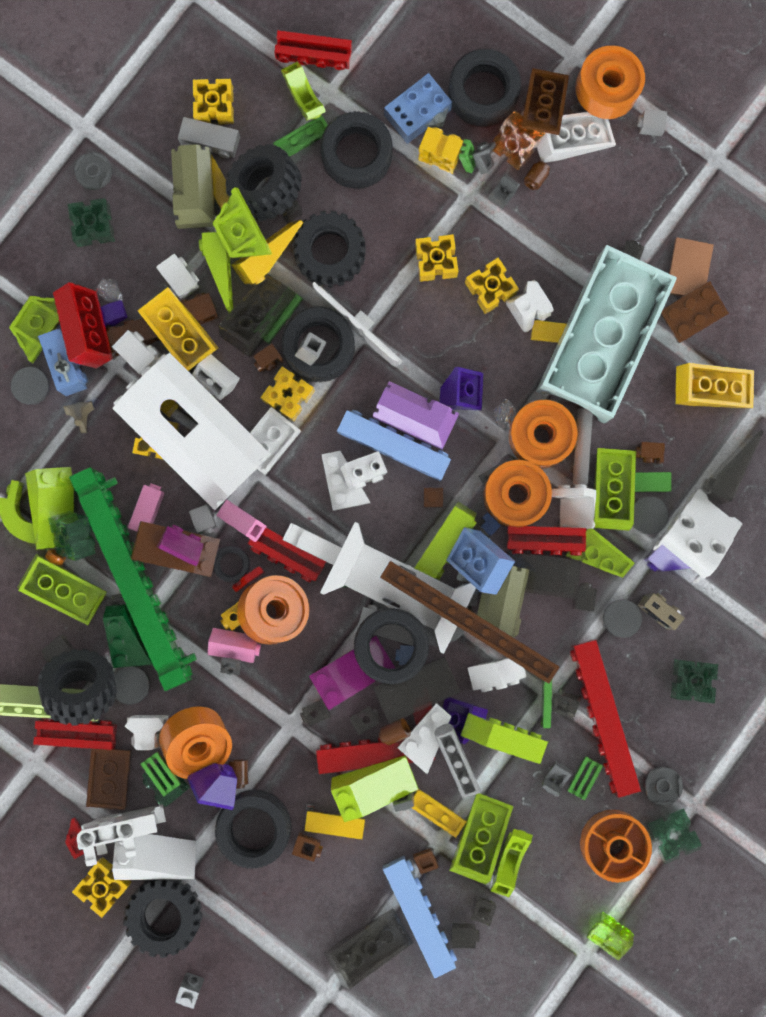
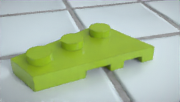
M594 529L586 530V552H582V556H571L570 552H567L565 555L622 578L635 564Z

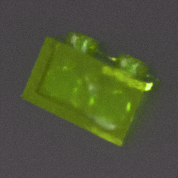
M602 912L599 921L587 933V938L619 961L633 946L634 934L630 929L619 924L612 916Z

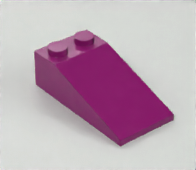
M167 526L157 548L191 565L197 566L203 548V543L200 542L201 538L191 533L189 536L183 534V529L178 526Z
M377 636L371 638L370 653L374 661L382 667L388 669L395 668ZM354 649L309 676L328 710L376 681L365 674L355 658Z

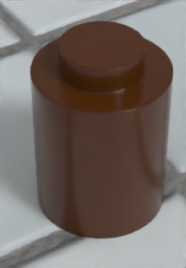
M403 718L381 727V732H379L381 741L388 746L411 736L410 728Z
M229 760V766L233 768L237 777L236 789L245 788V785L249 784L248 760Z

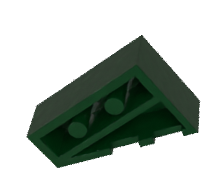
M126 604L106 606L103 622L113 668L151 665V659Z

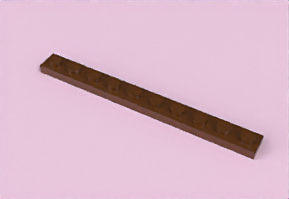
M390 561L380 576L384 581L550 684L560 668L557 664L394 562Z

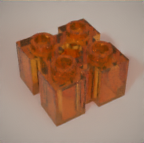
M515 111L506 118L499 130L500 133L495 136L493 141H495L496 146L492 151L500 157L503 154L507 156L508 160L506 162L519 171L529 161L534 153V149L539 145L545 133L521 128L523 116Z

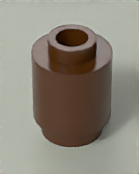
M538 161L534 163L524 177L527 188L538 190L549 176L550 167L545 162Z

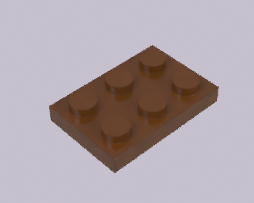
M711 281L673 302L661 312L663 319L678 344L729 314Z
M91 749L86 807L126 809L132 750Z

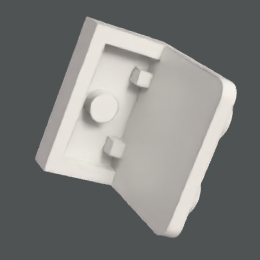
M582 484L575 485V488H570L568 485H559L558 489H552V497L560 498V527L593 529L595 527L596 490L589 489L587 485Z

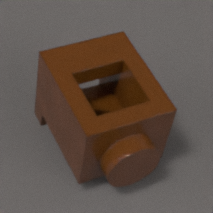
M272 343L253 356L256 361L253 364L259 372L273 370L277 366V362L284 363L282 356Z
M639 443L635 447L636 458L643 459V463H654L656 460V464H662L664 462L665 443Z
M299 832L292 855L314 862L316 857L320 858L323 846L320 845L321 840ZM308 843L311 844L312 849L307 850L305 848V845Z

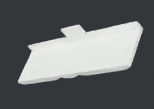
M314 282L312 285L318 299L328 308L339 312L350 324L353 331L362 335L364 340L392 366L398 368L403 361L369 331L374 322L362 311L354 317L329 293Z

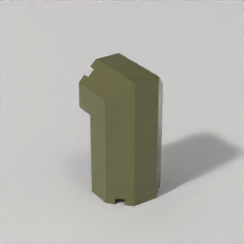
M194 144L181 145L178 147V151L172 149L174 191L172 197L173 212L179 218V220H175L177 228L214 227L215 205L210 148L205 147V150H202L201 145Z
M512 566L497 595L483 592L481 595L477 615L512 637H516L519 633L521 624L520 612L529 570Z

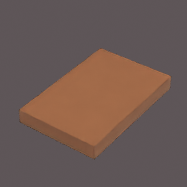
M678 237L675 239L669 274L677 277L670 295L683 297L707 283L713 244Z

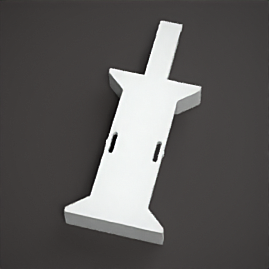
M357 522L354 523L342 548L293 523L290 524L283 538L284 541L333 565L320 593L326 594L345 585L386 605L388 608L407 611L422 624L434 629L440 652L443 654L457 626L384 581L380 576L388 563L392 561L415 572L416 577L466 608L476 589L470 582L453 588L412 568L410 565H406L365 545L360 525ZM387 598L399 604L400 608H397L383 601L382 599Z

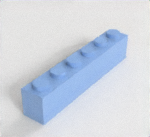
M356 410L346 411L337 430L338 434L376 452L379 451V453L441 482L451 461L448 458L449 454L441 450L435 452L431 450L430 445L424 442L418 444L414 442L413 437L407 434L401 436L396 433V429L390 426L384 428L379 425V421L373 418L367 420L362 417L363 414Z
M402 856L384 865L383 871L434 978H437L455 969L457 958L453 949L449 950L446 945L449 942L444 931L440 932L437 926L440 922L435 913L432 914L429 909L431 903L427 895L423 896L420 890L423 886L419 878H414L412 871L414 867L410 859L406 860Z

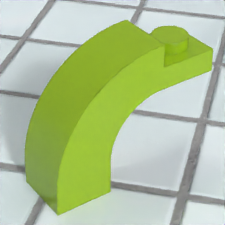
M298 62L281 69L287 86L306 121L317 119L322 113L326 112L323 104L315 96L305 72Z
M11 480V484L7 486L6 490L8 498L0 497V516L7 530L18 539L36 544L33 524L28 522L20 511V500L24 483Z
M513 829L512 833L509 832L497 863L491 892L510 897L515 889L522 858L532 841L533 835L517 829Z

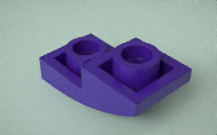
M121 300L100 307L105 327L107 325L115 326L128 317Z

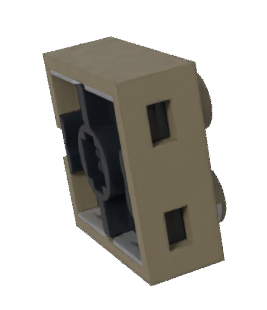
M659 593L645 594L637 606L666 630H676L685 619L680 615L682 611L674 605L670 606L665 603L666 598Z

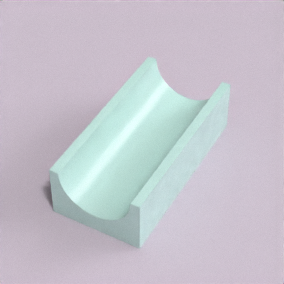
M606 245L593 265L536 392L542 395L558 396L574 402L597 416L598 421L606 423L614 418L677 277Z

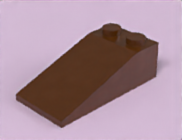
M532 68L521 128L555 135L560 134L569 75Z
M140 521L131 557L132 560L211 577L220 539L186 531L182 532L187 536L191 533L201 538L200 542L203 543L197 566H194L157 548L166 529L165 526Z

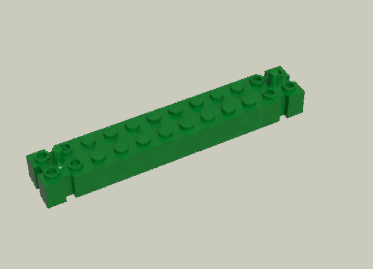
M91 467L70 476L71 483L79 496L80 503L151 662L159 675L164 691L192 680L191 675H193L189 663L197 660L195 653L185 656L182 648L177 647L175 642L177 640L176 634L173 629H169L167 624L169 622L168 616L165 611H161L159 606L161 601L158 595H154L151 589L153 583L150 577H146L143 571L146 569L144 563L131 559L135 543L130 542L128 537L130 535L129 529L126 524H122L120 520L122 514L119 508L115 507L112 502L114 496L111 490H107L118 484L117 479L113 477L106 481L102 472L100 473Z

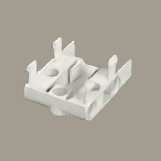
M697 489L688 498L677 515L672 518L661 541H657L653 550L664 545L698 573L693 581L698 583L702 577L705 579L710 576L719 566L742 523L735 517L727 516L708 500L706 493L701 489Z
M163 804L125 813L112 814L81 825L82 831L77 835V844L79 850H84L86 866L97 864L94 846H96L97 855L108 853L106 844L123 840L126 858L136 856L133 837L157 832L156 824L166 822Z

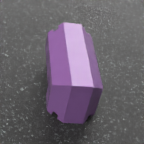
M389 381L388 387L384 389L376 408L378 410L377 413L374 412L373 418L443 450L459 413L455 412V414H452L450 407L432 399L428 403V398Z

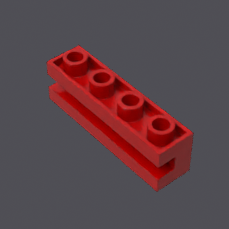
M277 30V45H275L274 51L276 60L282 63L298 62L303 66L312 64L319 68H325L326 66L334 67L336 70L350 68L352 40Z
M508 526L507 549L512 550V554H523V550L537 555H542L543 551H551L550 555H562V552H570L571 556H582V552H586V528Z
M265 528L256 542L251 539L249 540L248 544L252 546L250 550L259 555L262 552L269 555L267 557L268 560L275 564L278 561L285 564L284 569L293 574L295 571L301 573L300 578L309 583L312 580L317 581L327 563L284 541V537L268 528Z
M42 718L35 721L37 736L34 737L33 745L112 750L116 745L117 725L112 724V721L100 720V723L89 721L90 723L85 725L84 723H78V726H72L71 723L65 725L51 718Z

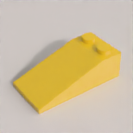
M301 220L289 222L266 239L272 252L271 255L241 257L231 265L244 284L252 285L255 283L257 285L265 279L264 275L271 270L303 224Z
M169 287L138 310L172 356L187 371L193 369L199 362L219 349Z
M695 363L676 366L675 404L753 408L754 370Z

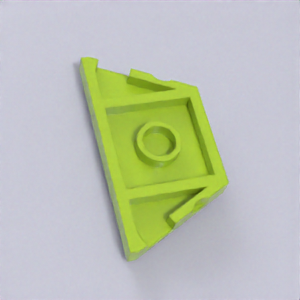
M234 187L231 191V197L227 203L223 204L220 214L217 215L213 222V226L231 258L271 255L272 252L239 189Z
M30 296L9 327L31 363L35 362L42 351L38 336L56 330L60 324L54 298Z

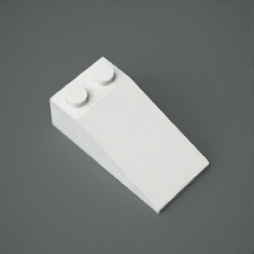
M588 112L563 115L559 135L532 130L540 159L543 162L559 161L616 145L609 119L598 118Z
M152 834L133 837L137 855L127 858L123 840L115 842L112 868L114 880L195 878L196 841Z

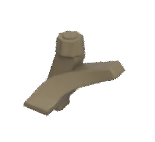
M92 401L77 402L76 404L63 406L66 415H70L75 419L74 424L79 426L80 432L87 433V416L94 410Z

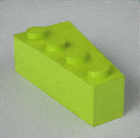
M458 501L414 569L439 580L445 571L442 569L445 563L450 564L446 560L464 527L474 528L476 524L474 519L477 513Z
M468 713L461 736L483 746L538 764L542 761L548 743L541 739L542 735L531 731L529 735L526 729L517 727L515 730L514 725L506 722L501 725V721L490 717L487 720Z

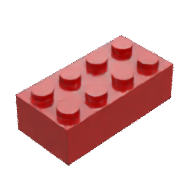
M71 282L54 291L55 305L68 360L96 369L112 360L113 357L97 291Z

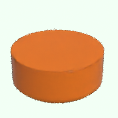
M49 549L45 555L48 561L56 565H63L66 559L63 553L55 549Z

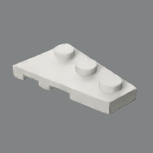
M341 451L322 454L333 511L370 504L362 488L358 490L355 487L348 489L340 469L343 464L347 463Z
M437 703L411 731V736L405 738L398 746V749L426 774L429 772L439 747L434 732L438 727L448 724L451 715Z

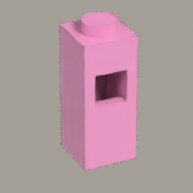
M150 483V486H143L128 525L129 529L138 532L140 521L154 524L165 495L164 492L160 491V486Z
M228 500L225 501L216 514L220 519L254 542L258 540L267 527Z
M217 628L212 629L208 642V655L254 663L255 656H259L261 645L244 633Z

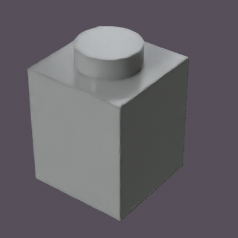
M645 109L642 115H639L637 127H640L639 134L662 136L666 129L667 111Z
M309 332L294 356L311 366L320 356L326 342Z
M206 504L189 511L198 534L208 535L214 532L213 529L217 525L209 505Z

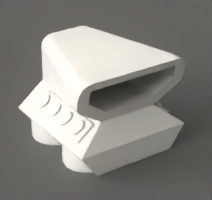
M535 280L527 282L523 294L513 296L506 301L507 307L524 332L532 329L535 318L545 321L553 312L552 304Z
M134 715L127 717L125 727L134 734L131 737V745L136 750L160 748L159 734L163 725L169 719V715Z

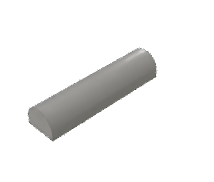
M585 408L577 410V441L574 451L573 486L578 484L588 485L593 413Z
M444 724L438 727L434 732L435 738L462 798L481 793L479 784L453 725Z

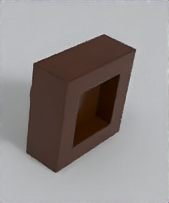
M424 488V507H443V488Z
M432 848L413 854L420 874L439 868Z

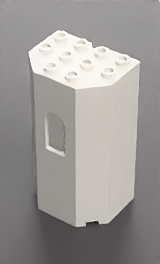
M170 353L167 355L163 354L156 361V364L152 367L147 366L140 373L142 377L137 382L133 380L126 387L128 391L116 399L113 403L115 405L113 409L216 510L271 454ZM165 400H175L198 423L185 438L161 415L160 406Z

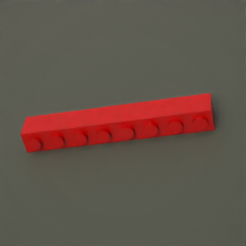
M592 639L572 645L570 656L573 662L576 661L578 669H575L576 676L583 684L581 693L583 698L588 701L589 706L586 709L589 718H593L594 721L592 730L594 736L599 738L600 744L597 746L600 755H604L606 763H603L606 775L609 774L611 782H609L611 793H615L620 798L641 792L597 641Z

